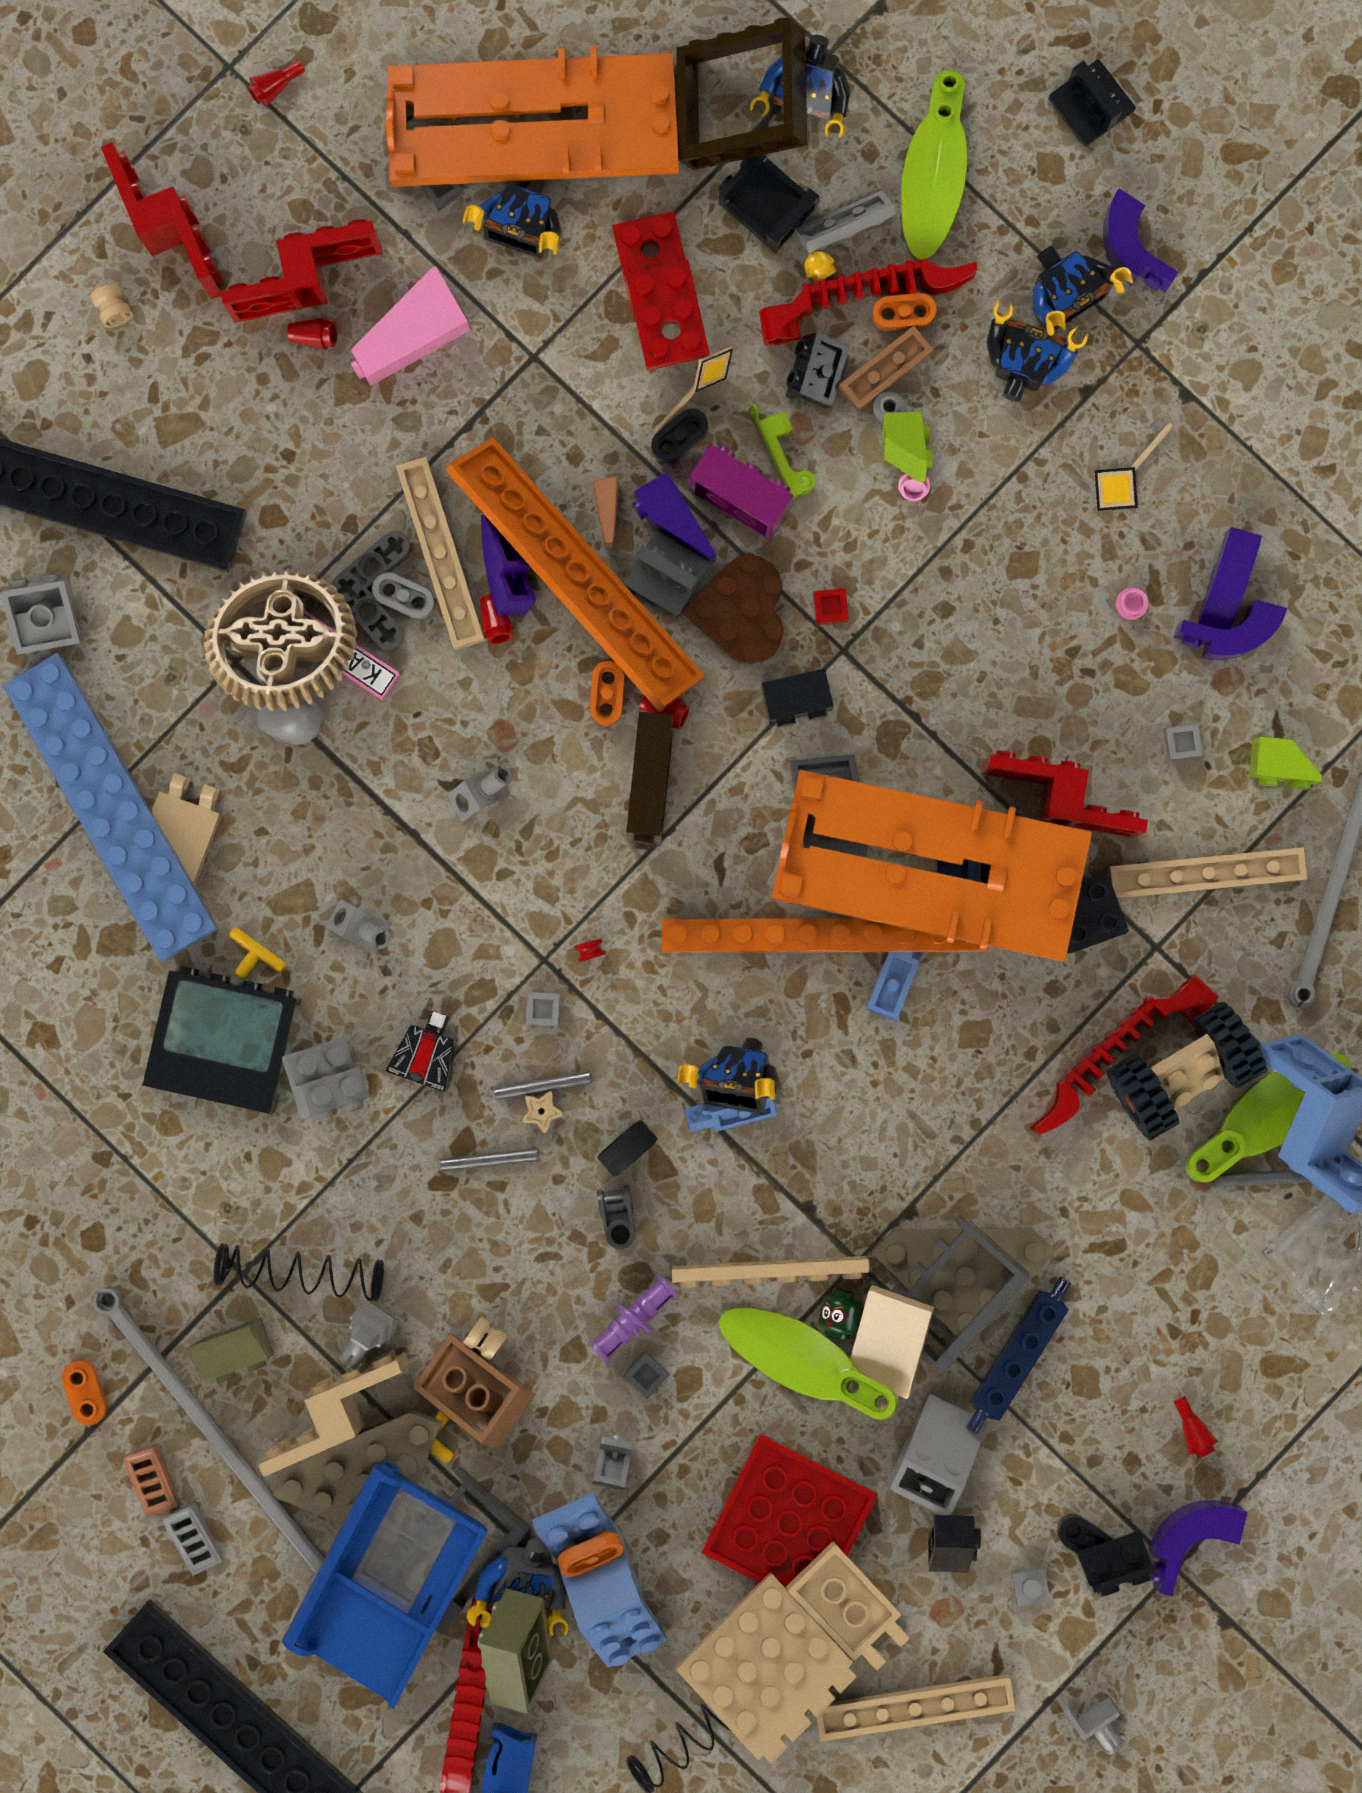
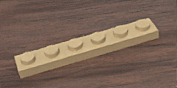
M425 456L397 465V473L453 649L458 650L483 642L485 638L428 459Z
M1304 847L1108 867L1109 878L1117 899L1308 880Z
M867 1256L680 1265L672 1266V1283L679 1282L680 1288L698 1287L699 1281H712V1286L731 1285V1280L744 1279L745 1284L764 1283V1278L777 1277V1282L788 1283L796 1282L797 1276H810V1281L829 1280V1274H842V1279L862 1278V1273L869 1272V1259Z
M1009 1674L835 1701L816 1720L820 1742L1011 1712L1016 1711L1011 1678Z

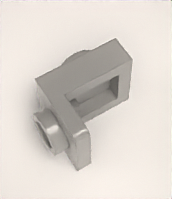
M610 1435L608 1438L602 1437L592 1484L624 1491L634 1444L629 1443L625 1437Z

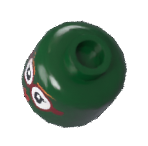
M836 1289L835 1294L824 1296L819 1315V1325L825 1329V1335L849 1340L851 1335L857 1334L864 1305L861 1301L855 1299V1292Z

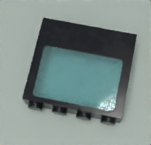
M180 966L179 972L169 970L142 1086L262 1113H275L278 1100L274 1098L283 1063L282 1057L285 1055L295 1007L301 1004L302 999L293 997L294 991L275 987L274 993L261 990L263 984L243 980L242 986L230 983L231 977L212 973L211 978L198 976L199 970Z

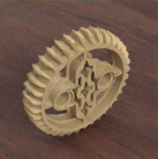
M287 568L284 575H281L276 569L272 576H267L262 571L260 579L256 580L250 576V583L247 585L238 582L239 590L234 592L228 589L229 599H220L221 609H213L214 619L207 620L209 630L204 631L207 640L204 642L205 659L209 664L211 674L215 676V681L223 688L224 692L228 695L231 694L237 702L242 700L244 705L248 707L254 704L260 711L267 705L268 709L274 713L277 705H280L281 709L287 712L289 704H294L295 708L300 709L301 701L306 700L307 703L312 705L313 696L317 694L318 697L323 698V689L333 690L334 684L332 681H342L341 671H349L348 661L354 660L352 650L356 649L357 646L355 640L357 637L356 622L354 616L351 615V608L346 603L344 596L338 593L333 585L329 586L324 578L318 580L313 573L306 577L301 569L295 576L289 568ZM296 595L309 597L322 603L334 619L336 633L329 632L327 627L316 620L304 619V605ZM267 599L263 618L245 617L239 619L253 605ZM289 609L287 612L281 613L283 610ZM226 647H232L235 653L245 659L257 660V675L266 686L252 684L236 675L228 663L225 652ZM325 659L314 672L301 680L293 682L297 662H318ZM277 666H282L277 671H271L273 668Z

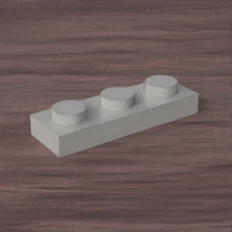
M881 190L796 228L795 231L799 242L808 253H812L814 251H821L828 245L843 238L853 237L857 232L870 226L880 225L886 219L895 216L896 212L894 204Z

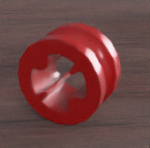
M602 939L574 946L575 951L580 952L578 961L582 962L606 955V951L601 949Z

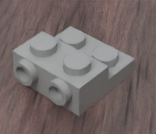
M58 571L49 572L39 576L41 581L28 583L27 577L17 578L8 581L9 587H5L0 591L17 655L82 642L74 610L77 606L69 576L60 577Z
M345 1037L282 1057L301 1119L312 1116L314 1122L332 1117L333 1109L342 1107L343 1112L362 1107L361 1100L369 1098L360 1067L354 1068Z

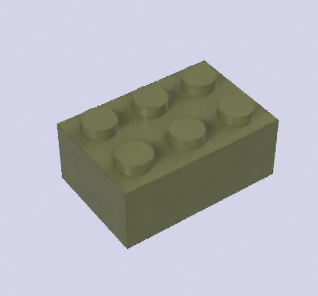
M506 1588L501 1600H497L493 1606L488 1627H484L479 1634L478 1648H480L482 1655L481 1666L485 1671V1687L488 1688L490 1702L528 1714L553 1659L544 1599Z

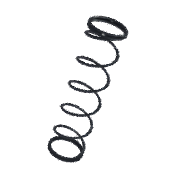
M222 1243L217 1249L214 1263V1283L216 1286L224 1283L233 1265L235 1256H237L240 1281L246 1289L251 1288L259 1278L267 1257L271 1285L275 1291L279 1292L287 1285L298 1258L300 1282L303 1291L307 1295L312 1294L317 1289L327 1262H329L332 1290L336 1297L341 1298L347 1293L358 1264L365 1298L368 1301L377 1302L381 1295L384 1275L383 1260L378 1259L375 1262L371 1282V1298H369L365 1289L363 1266L360 1257L356 1260L344 1292L338 1295L335 1290L332 1260L329 1254L326 1256L317 1283L308 1292L303 1281L301 1254L299 1251L295 1254L286 1281L281 1288L277 1289L272 1277L269 1248L265 1250L260 1268L250 1285H246L243 1281L239 1246H235L229 1266L228 1245Z
M701 1703L700 1708L711 1735V1747L707 1748L700 1744L680 1723L675 1722L686 1754L687 1763L685 1766H680L674 1762L653 1740H650V1745L659 1765L661 1783L656 1785L652 1782L646 1769L634 1755L627 1757L628 1768L642 1790L646 1793H652L655 1787H662L664 1783L663 1768L656 1749L671 1764L678 1768L686 1769L689 1765V1754L681 1730L696 1745L708 1751L714 1748V1735L706 1712L722 1727L729 1731L731 1730Z

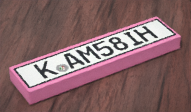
M304 610V619L316 620L327 627L329 632L336 633L334 629ZM357 645L356 649L352 650L354 660L348 661L349 671H341V674L383 701L399 678L400 673Z

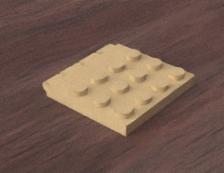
M769 1573L675 1667L676 1671L758 1761L764 1756L771 1765L788 1748L780 1738L785 1734L794 1742L810 1726L811 1721L804 1713L809 1710L817 1718L835 1700V1697L828 1689L833 1686L841 1694L856 1678V1675L849 1669L853 1662L772 1573Z

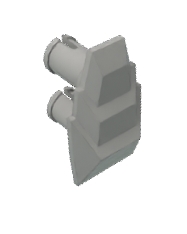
M368 1300L364 1301L350 1316V1341L339 1355V1360L343 1365L350 1355H353L347 1366L351 1369H356L359 1366L360 1361L370 1349L374 1347L380 1348L384 1343L388 1344L399 1323V1320Z

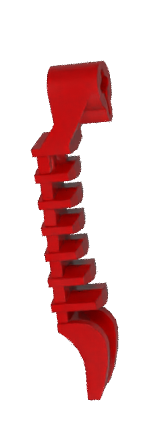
M911 259L906 260L904 264H889L887 268L878 269L875 267L865 273L857 271L848 277L839 275L835 280L826 281V279H821L817 284L813 285L803 283L801 293L792 303L769 306L759 311L763 344L776 346L801 339L799 321L803 317L812 314L814 311L813 304L820 303L821 310L830 308L829 296L836 295L838 305H844L848 302L846 292L853 291L854 299L858 301L865 298L864 288L870 287L872 297H877L882 294L881 284L888 283L890 296L898 295L900 293L898 280L905 279L907 294L917 293L915 276L918 275L921 287L926 293L934 296L954 291L973 280L978 270L977 262L958 267L944 268L934 265L927 259L914 262Z
M1195 974L1188 977L1169 998L1154 999L1152 996H1146L1138 1008L1134 1007L1126 1019L1120 1020L1113 1031L1107 1032L1100 1043L1094 1044L1087 1055L1081 1056L1074 1067L1068 1068L1064 1072L1065 1076L1056 1083V1098L1051 1109L1030 1128L1035 1133L1043 1134L1071 1119L1079 1110L1080 1099L1077 1092L1070 1085L1074 1083L1090 1097L1096 1091V1088L1081 1075L1087 1070L1098 1081L1105 1072L1095 1062L1100 1058L1107 1066H1110L1116 1060L1108 1052L1112 1046L1121 1054L1124 1053L1129 1047L1121 1040L1125 1034L1136 1042L1142 1036L1134 1027L1138 1022L1147 1030H1150L1156 1024L1152 1020L1156 1014L1163 1019L1170 1013L1178 1011L1193 1024V1018L1210 1009L1219 996Z
M475 1593L470 1608L477 1604V1600L474 1599ZM488 1609L487 1611L490 1615L492 1613V1609ZM482 1614L477 1617L475 1626H472L467 1621L461 1653L463 1657L458 1671L460 1676L456 1684L455 1691H457V1694L455 1695L452 1708L454 1711L450 1721L451 1728L447 1739L448 1746L444 1757L440 1793H470L474 1762L480 1734L479 1730L482 1722L481 1714L485 1703V1698L483 1697L487 1689L485 1687V1671L481 1666V1650L478 1648L479 1634L483 1629L480 1626Z

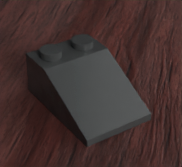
M854 754L790 761L793 794L799 770L859 782ZM808 814L801 847L809 849L810 846L861 857L867 856L868 845L813 834L815 819L813 815Z

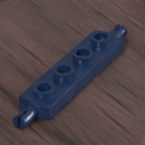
M1059 1277L1050 1293L1040 1290L1037 1292L970 1399V1403L976 1409V1412L966 1427L974 1433L978 1434L987 1418L1001 1420L1069 1309L1061 1300L1071 1286V1283L1066 1281V1279Z

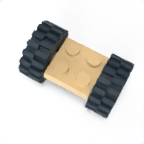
M1222 1001L1193 1018V1025L1197 1029L1195 1031L1200 1037L1198 1040L1151 1068L1147 1066L1143 1058L1141 1059L1138 1054L1134 1053L1106 1070L1111 1087L1115 1090V1094L1121 1101L1124 1110L1127 1111L1128 1116L1134 1121L1138 1130L1149 1141L1180 1123L1174 1108L1183 1106L1199 1093L1214 1088L1221 1080L1228 1079L1232 1086L1240 1088L1267 1072L1266 1060L1262 1057L1263 1053L1256 1045L1255 1038L1251 1036L1250 1030L1243 1024L1241 1017L1235 1014L1234 1009L1228 1006L1226 1002Z

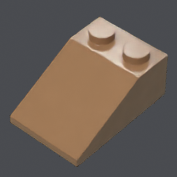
M451 1333L413 1386L414 1390L478 1442L495 1449L500 1448L536 1395L512 1375L492 1361L488 1362L481 1357L479 1352L473 1348L470 1349L463 1344L462 1340Z

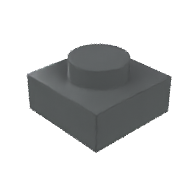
M460 184L420 185V188L438 212L464 194Z
M645 1351L623 1377L648 1399L670 1373Z

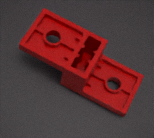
M113 142L101 146L136 234L151 256L183 244L195 274L209 297L214 299L221 296L219 284L224 282L217 265L212 260L210 255L212 253L198 227L200 223L185 194L179 196L172 186L146 196L138 183L140 181L133 163H130L126 152H119Z
M671 211L613 224L612 230L633 321L635 320L646 371L695 361L709 356V347L689 261L685 260L675 212ZM648 243L655 244L659 248V253L653 258L645 257L641 253L644 245ZM667 324H675L679 327L680 334L674 339H668L662 334L663 327Z
M356 219L350 221L347 226L337 228L334 226H322L313 233L303 235V233L294 232L285 235L284 239L276 240L284 278L279 279L272 276L261 279L260 283L257 284L237 283L230 285L228 290L220 291L222 304L235 323L328 304L321 267L383 254L381 242L372 220Z
M997 750L996 754H991L982 763L981 774L1044 784L1039 821L1133 838L1147 832L1148 819L1139 818V812L1120 810V813L1111 814L1107 813V807L1088 805L1087 808H1083L1089 770L1080 769V763L1061 761V764H1048V758L1041 756H1029L1028 759L1023 760L1015 758L1016 753L1002 750Z

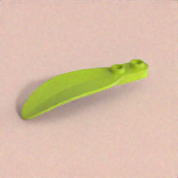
M944 70L935 76L928 115L921 122L911 140L903 169L901 183L903 233L910 253L919 260L932 257L945 241L957 214L965 186L967 142L960 121L965 82L961 74L954 70ZM951 82L954 86L946 87L944 83ZM946 111L949 113V116L943 117L939 112Z
M1329 1053L1351 1069V1064L1345 1056ZM1276 1071L1262 1078L1233 1105L1226 1115L1220 1130L1189 1154L1185 1162L1188 1176L1197 1182H1211L1241 1158L1262 1154L1284 1143L1305 1091L1294 1087L1289 1079ZM1224 1141L1230 1143V1150L1227 1153L1222 1149ZM1199 1160L1205 1163V1169L1202 1172L1197 1169V1162Z
M734 1308L727 1310L721 1315L719 1328L730 1346L755 1368L774 1381L813 1398L843 1401L877 1420L889 1419L897 1412L899 1400L895 1391L860 1372L851 1358L835 1342L811 1326L779 1313L756 1308ZM852 1381H856L859 1385L856 1393H852L849 1389ZM882 1396L887 1399V1406L884 1409L878 1406V1399Z

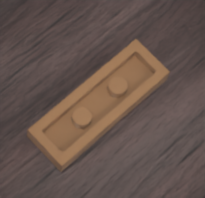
M912 326L840 383L838 389L855 410L860 412L875 400L879 394L885 392L932 355L934 349L916 327Z

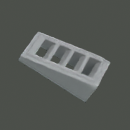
M196 1501L167 1514L162 1519L168 1534L192 1576L223 1561L222 1555ZM189 1517L192 1523L180 1528L178 1522ZM196 1528L198 1534L185 1539L183 1534ZM200 1540L204 1542L205 1545L193 1551L189 1548L190 1545ZM209 1551L211 1557L196 1563L194 1557Z

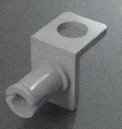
M499 765L496 768L464 780L453 789L447 797L462 822L467 821L482 808L507 798L511 794L507 784L511 783L513 779L512 773L506 766ZM460 794L466 797L469 804L468 810L461 806L459 802Z
M342 899L338 901L326 924L327 929L372 952L385 948L390 942V933L387 931L389 924ZM346 910L344 921L338 925L337 922L340 914Z
M1061 1696L1056 1697L1061 1708L1084 1741L1094 1734L1106 1754L1116 1753L1109 1742L1110 1740L1113 1741L1118 1750L1122 1748L1124 1742L1110 1723L1118 1718L1120 1713L1110 1698L1105 1699L1076 1719Z

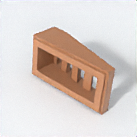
M618 476L594 480L592 483L604 545L607 550L613 549L615 544L619 492Z
M159 1443L128 1453L123 1457L127 1472L146 1517L179 1506ZM151 1459L152 1465L143 1468L139 1467V1462ZM152 1471L156 1472V1477L143 1480L142 1475ZM157 1483L161 1484V1489L147 1492L146 1487ZM165 1494L166 1501L151 1505L150 1499Z

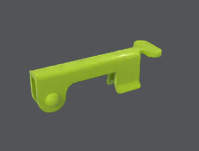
M752 404L748 414L751 421L755 422L780 480L790 487V493L794 495L793 499L808 494L815 486L816 480L814 475L806 470L800 472L793 471L778 441L779 438L788 436L790 431L793 430L787 413L782 411L759 420L758 408L755 404Z

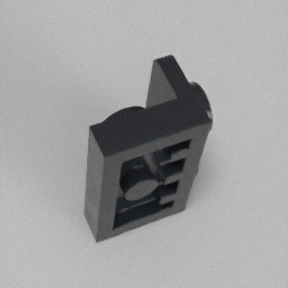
M819 332L803 336L795 348V356L797 357L794 367L787 377L786 385L788 388L786 397L790 399L800 397L824 408L833 407L849 346Z

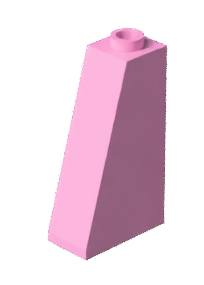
M436 266L431 268L351 349L355 360L350 363L359 380L366 377L369 385L372 386L470 331L467 319Z

